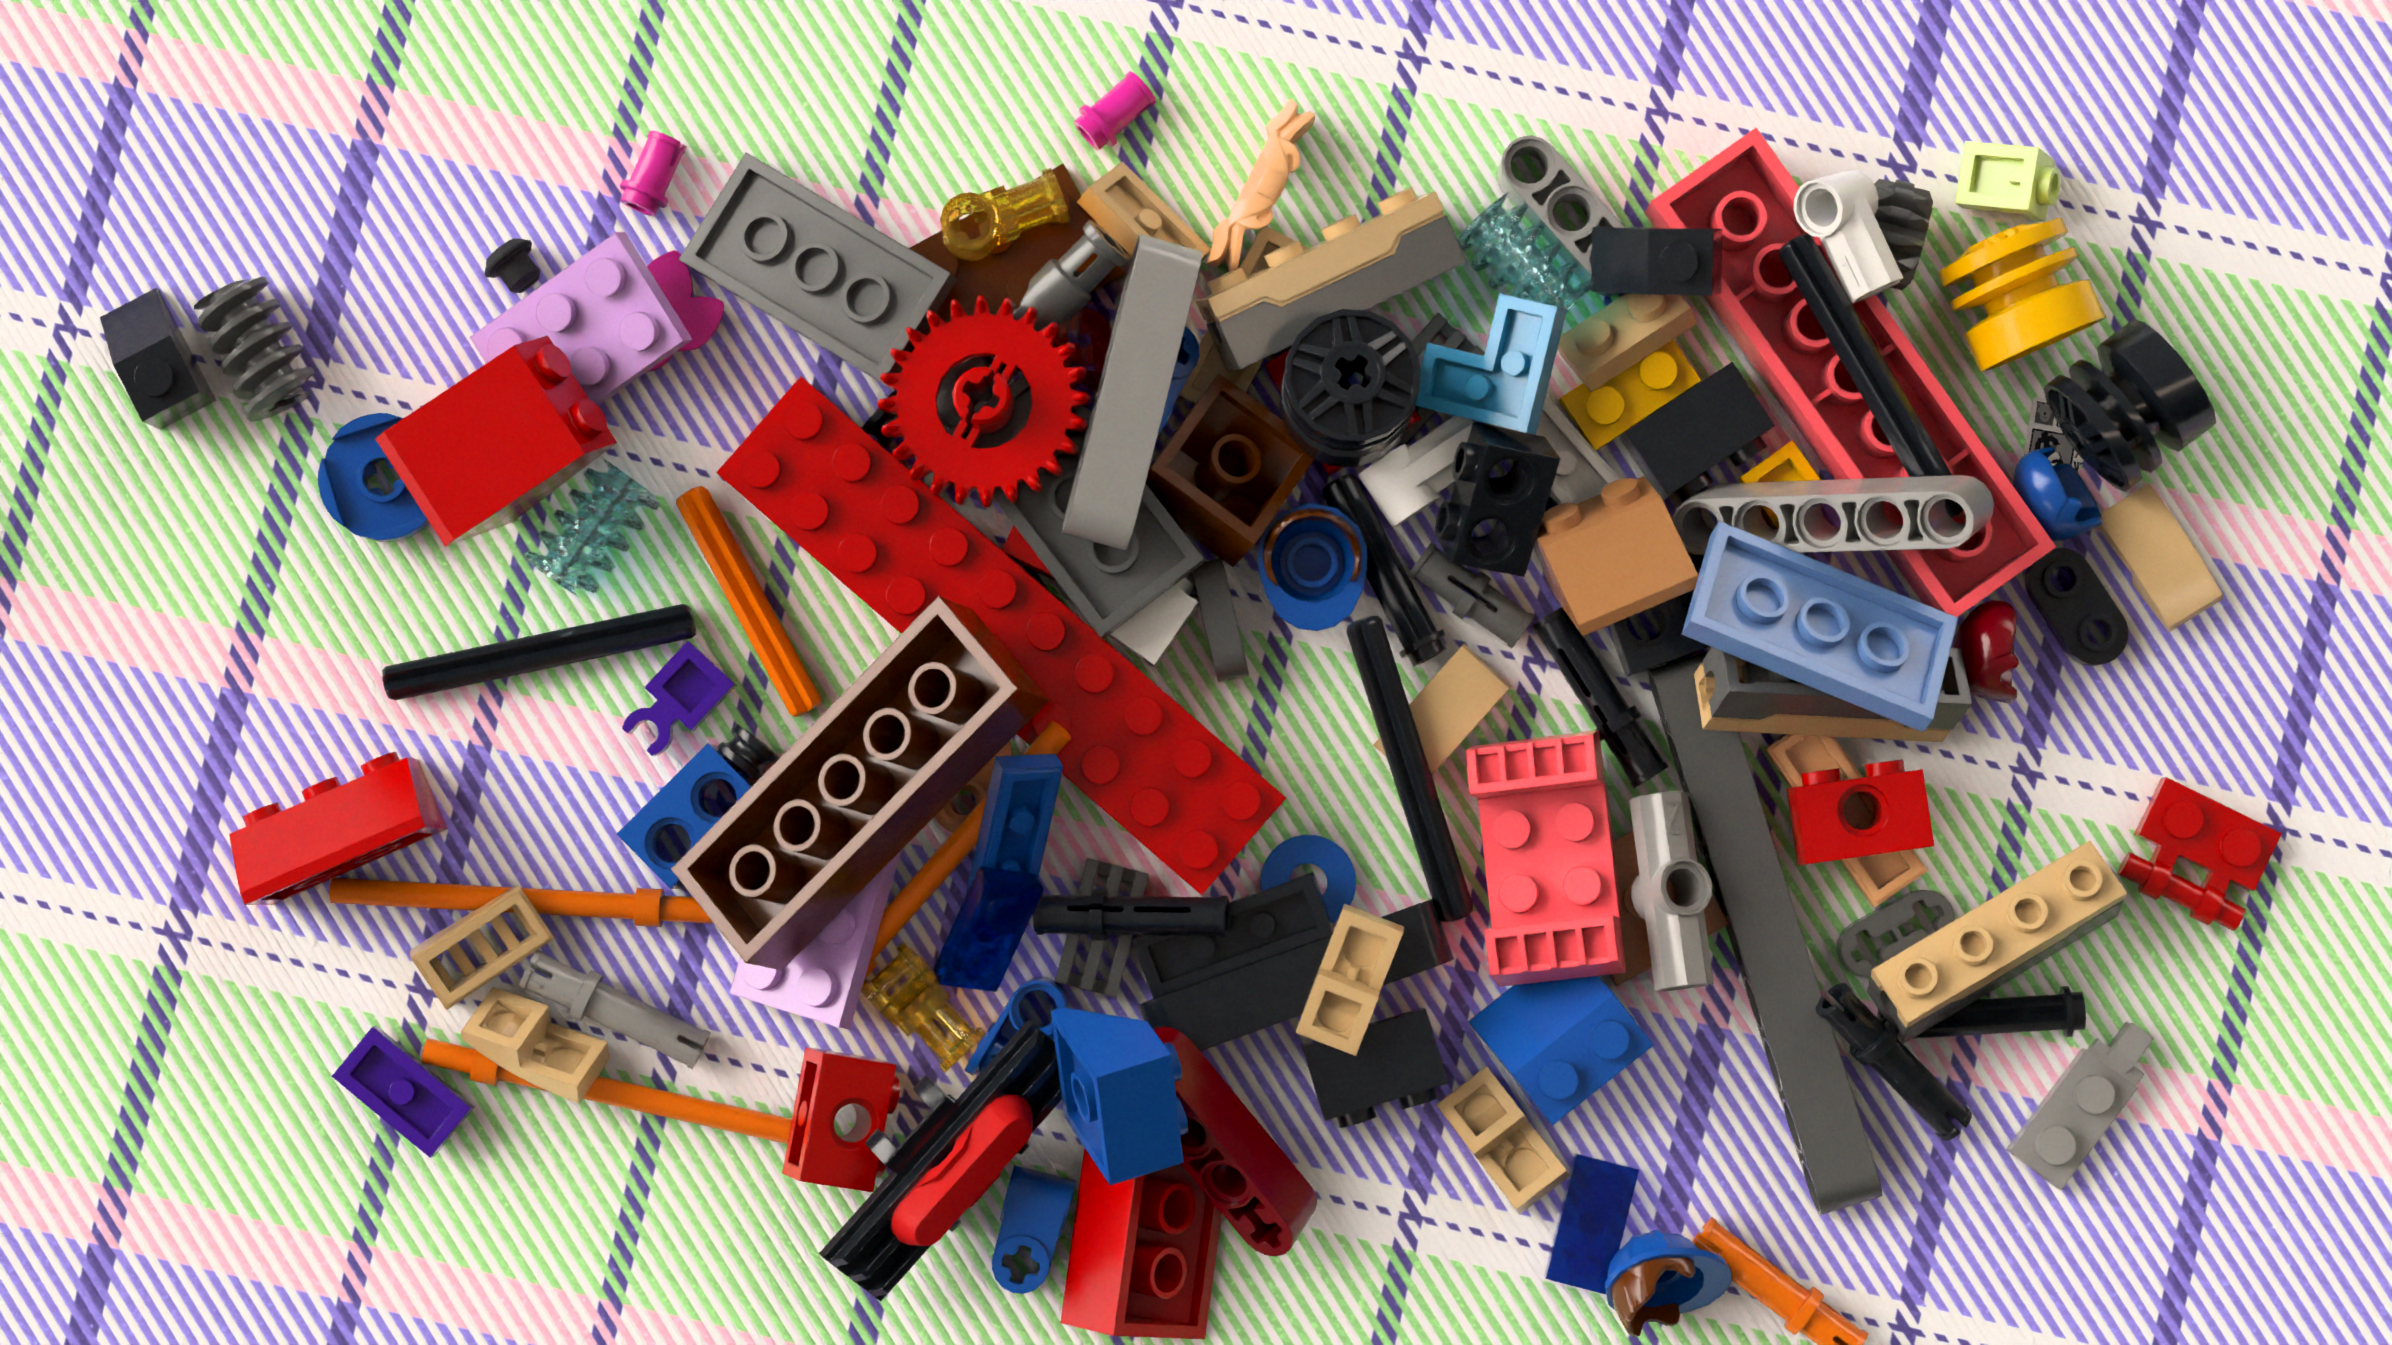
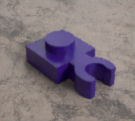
M687 641L644 687L657 701L651 708H640L629 714L623 723L622 729L626 733L632 734L641 723L652 721L658 728V737L646 751L651 756H658L670 746L673 740V726L679 720L690 731L694 732L737 685L690 641Z

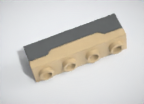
M1410 187L1379 201L1377 204L1382 214L1361 224L1357 215L1353 214L1322 228L1321 231L1325 240L1306 250H1303L1298 240L1265 255L1264 257L1269 267L1247 277L1243 268L1240 267L1208 282L1207 284L1212 294L1195 302L1203 319L1208 323L1206 326L1226 370L1243 369L1293 345L1296 336L1317 317L1341 309L1367 310L1466 263L1465 255L1447 215L1443 213L1444 209L1437 193L1432 192L1416 197L1413 188Z
M1711 647L1703 659V663L1699 665L1694 673L1703 730L1943 742L1949 735L1950 730H1953L1972 705L1961 648L1950 649L1934 718L1924 732Z
M2090 840L1873 968L1867 993L1883 1017L1897 1028V1038L1904 1044L2119 915L2127 892Z

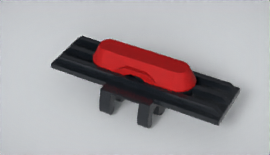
M1029 1019L958 1099L953 1095H947L930 1077L925 1075L913 1090L932 1110L898 1147L879 1128L865 1142L868 1148L892 1172L819 1254L880 1302L932 1244L939 1241L948 1230L953 1232L961 1223L960 1216L982 1197L999 1178L1003 1168L1017 1153L1022 1155L1030 1146L1028 1140L1032 1132L1062 1100L1055 1041Z

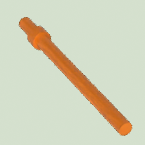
M1052 721L1022 755H1057L1069 742L1071 736L1061 725ZM987 795L885 908L865 979L877 967L875 958L976 846Z
M332 878L329 897L331 903L475 911L513 887ZM521 888L538 914L634 919L635 926L662 927L663 921L713 923L693 897L666 896L664 889L637 888L635 894ZM512 908L505 911L506 913H515Z
M429 1038L425 1042L421 1060L423 1064L470 1074V1081L496 1086L500 1080L544 1090L497 1065L474 1048ZM601 1076L596 1078L583 1099L784 1144L788 1143L792 1119Z

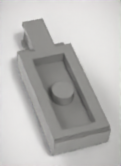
M2125 1022L2109 1045L2096 1038L2088 1049L2082 1048L2008 1145L2006 1151L2056 1189L2062 1190L2138 1089L2136 1085L2145 1073L2134 1065L2139 1061L2154 1038L2133 1022Z

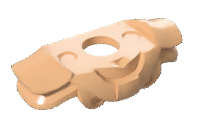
M1289 99L1279 114L1268 122L1266 126L1268 140L1262 153L1255 163L1229 218L1218 224L1213 231V244L1207 265L1219 267L1222 262H1225L1229 272L1240 268L1241 249L1244 242L1243 235L1246 229L1258 230L1266 227L1272 221L1273 211L1271 208L1280 197L1288 180L1289 173L1295 172L1300 165V154L1294 143L1312 127L1315 121V113L1311 111L1298 114L1299 106L1292 99Z

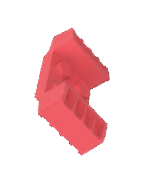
M1599 730L1473 745L1466 750L1469 794L1478 799L1492 929H1484L1491 978L1498 987L1626 973L1622 935V911L1609 795L1604 773Z

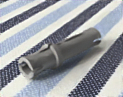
M540 950L535 951L529 961V964H531L530 968L551 977V979H547L526 968L519 987L527 988L571 1009L569 1016L579 1021H582L584 1016L687 1065L688 1068L693 1070L700 1057V1051L678 1040H683L703 1050L711 1032L699 1029L603 983V975L591 970L586 975L543 954Z

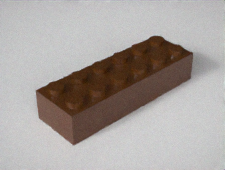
M938 596L671 870L745 963L783 970L1050 700L973 609Z

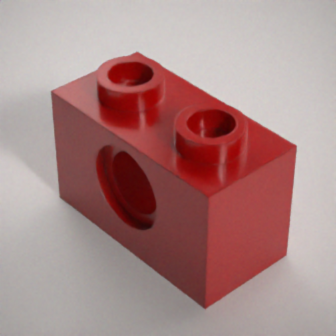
M1900 759L1866 764V777L1841 781L1840 768L1802 773L1803 786L1786 789L1797 865L1934 846L1923 769L1905 772L1904 761ZM1853 793H1861L1867 796L1874 807L1872 822L1862 830L1850 826L1843 814L1844 803Z
M805 1047L782 1174L801 1182L873 1192L876 1177L880 1178L883 1175L886 1166L868 1148L865 1142L878 1128L883 1132L885 1131L887 1114H892L897 1107L900 1095V1081L895 1076L896 1064L878 1058ZM852 1104L856 1111L855 1125L846 1135L838 1136L834 1129L835 1116L842 1107Z

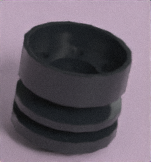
M1341 309L1317 317L1296 336L1285 361L1281 384L1280 414L1289 437L1307 456L1329 466L1357 468L1382 459L1401 442L1412 419L1420 391L1421 365L1411 340L1393 321L1369 310ZM1354 372H1358L1363 376L1361 385L1353 384L1348 390L1339 385L1341 376L1348 378Z
M2136 319L2130 321L2098 346V357L2105 374L2090 362L2080 359L2069 369L2071 379L2058 375L2043 388L2046 401L2070 445L2102 478L2123 492L2128 491L2142 479L2140 469L2152 473L2163 463L2160 449L2154 437L2166 447L2180 452L2216 424L2213 406L2192 370L2158 332L2145 322Z

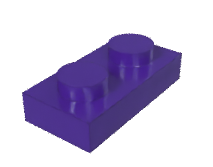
M378 1026L371 1027L331 1076L429 1158L434 1157L475 1108L474 1105Z

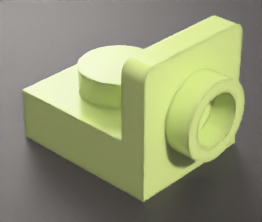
M1965 141L1955 204L1964 209L2024 214L2032 221L2045 222L2048 205L2056 203L2060 191V171L2055 167V160L2039 147Z

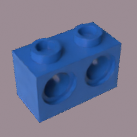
M709 743L617 833L619 838L670 889H679L683 884L671 870L677 862L672 863L666 860L660 853L659 838L662 832L673 825L683 827L690 836L691 849L721 818L713 816L706 809L704 804L706 789L716 781L726 780L734 787L737 802L754 785L715 745Z

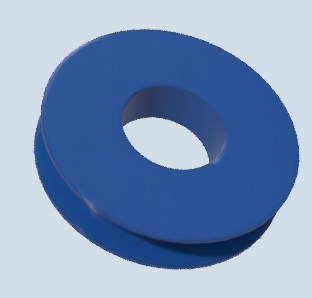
M1299 835L1283 841L1273 849L1263 865L1260 877L1261 890L1289 881L1291 873L1299 865L1314 864L1320 867L1326 875L1327 886L1322 897L1332 924L1338 921L1343 905H1351L1355 895L1356 875L1350 858L1339 845L1321 836Z

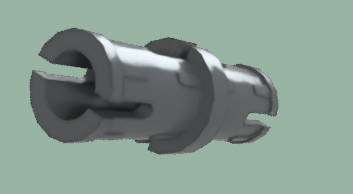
M1432 542L1408 574V576L1417 579L1455 607L1452 611L1453 614L1460 619H1463L1465 615L1469 616L1506 642L1507 646L1511 649L1535 617L1534 614L1528 613L1488 583L1491 578L1481 571L1477 576L1464 566L1452 563L1448 555L1436 548V545ZM1447 578H1450L1451 580L1459 584L1461 587L1466 589L1467 592L1472 594L1474 597L1480 599L1485 604L1490 606L1492 609L1495 610V613L1489 610L1481 603H1479L1474 597H1472L1468 593H1465L1463 590L1455 586Z

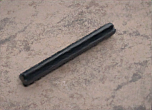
M1808 233L1802 234L1784 244L1779 250L1780 258L1910 477L1952 475L1812 236ZM1945 499V508L1950 518L1964 511L1957 502Z
M679 604L389 665L382 669V681L387 697L392 700H400L690 639L696 635V625L690 606Z
M1368 616L1355 620L1347 626L1346 633L1431 897L1441 922H1454L1463 919L1473 911V903L1382 619L1379 616Z

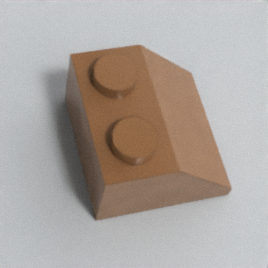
M1645 476L1637 479L1623 478L1606 485L1601 490V494L1578 504L1563 503L1548 509L1543 515L1534 544L1551 592L1582 636L1694 590L1699 576L1661 496Z

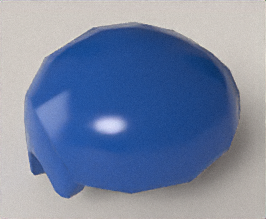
M2054 448L2036 449L2020 458L2015 468L2013 487L2051 540L2064 541L2101 525L2103 518L2073 466L2067 463L2052 466L2048 457L2055 453Z

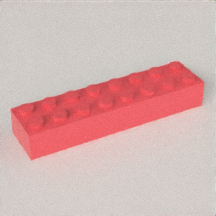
M1755 128L1653 199L1644 214L1654 228H1723L1721 293L1703 295V297L1834 480L1910 477L1779 256V250L1784 244L1799 235L1807 233L1797 222L1794 213V198L1799 186L1758 129ZM1812 236L1818 248L1820 249L1822 255L1824 256L1825 260L1827 261L1828 265L1833 271L1835 277L1840 283V280L1833 268V265L1820 240V237ZM1875 294L1865 300L1852 304L1952 475L1971 476L1980 480L1990 490L1994 501L1993 515L1989 522L1960 546L1949 549L1885 550L1923 604L1958 617L2055 549L2056 545ZM1883 501V511L1888 520L1895 525L1903 526V517L1897 506ZM1965 511L1951 519L1957 523L1966 524Z

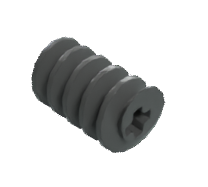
M267 277L239 280L206 295L194 305V309L204 310L198 320L200 328L205 332H217L210 340L209 346L215 354H229L221 365L223 373L228 377H240L233 386L232 391L238 399H252L244 410V414L250 422L260 421L282 413L308 398L311 392H304L302 385L315 373L312 367L292 369L290 363L303 351V348L300 344L281 347L279 340L292 329L290 323L269 324L267 318L281 305L277 299L258 302L256 295L269 284Z

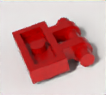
M2163 777L2160 779L2134 833L2135 836L2156 845L2150 861H2147L2128 852L2119 867L2118 875L2138 884V892L2155 900L2163 896L2190 909V917L2206 925H2210L2214 921L2235 931L2243 919L2245 908L2225 899L2228 885L2231 882L2245 890L2255 891L2282 833L2168 777ZM2178 857L2208 871L2201 886L2172 873L2173 866Z

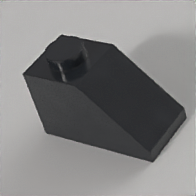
M1592 227L1591 292L1654 295L1720 294L1723 228Z
M155 288L100 317L113 366L142 422L161 430L217 401L159 289Z

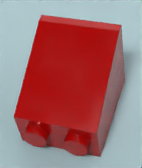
M548 335L512 346L375 438L445 547L514 522L617 443L607 427L604 413L596 403L587 397L572 374L569 359L562 350L552 343Z

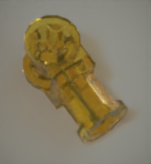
M1051 167L1041 171V178L1008 190L1003 185L981 194L972 192L958 194L947 202L940 218L943 240L949 252L959 259L968 261L982 259L990 254L996 246L1020 238V232L1053 220H1057L1060 224L1070 221L1062 192ZM971 214L975 223L983 222L980 225V237L969 240L965 231L954 233L961 228L960 217L963 215Z
M902 941L896 947L898 955L871 980L864 979L861 992L890 1023L898 1026L908 1037L915 1032L940 1059L938 1067L946 1073L984 1037L986 1032L981 1027L973 1029L948 1003V1000L953 995L942 985L943 982L940 977L911 946ZM909 972L910 978L892 995L889 994V990ZM933 1019H936L954 1038V1042L942 1032Z

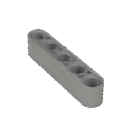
M1143 234L1138 236L1127 271L1062 527L1063 534L1121 550H1126L1138 515L1201 265L1202 251Z
M1965 475L1723 483L1707 486L1677 507L1672 521L1686 550L1698 555H1705L1710 534L1713 531L1703 521L1701 507L1711 511L1718 522H1724L1798 553L1949 549L1960 546L1989 522L1993 515L1994 501L1990 490L1983 482L1975 477ZM1945 499L1953 500L1961 505L1965 511L1966 524L1957 523L1950 518L1945 508ZM1883 501L1897 506L1903 517V526L1895 525L1888 520L1883 511ZM1822 503L1830 505L1837 511L1841 520L1840 528L1832 526L1825 520L1821 511ZM1761 505L1767 506L1774 511L1778 517L1779 529L1772 528L1763 520Z

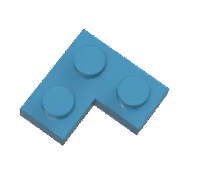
M1499 293L1484 356L1427 342L1420 369V391L1415 406L1536 435L1567 309Z

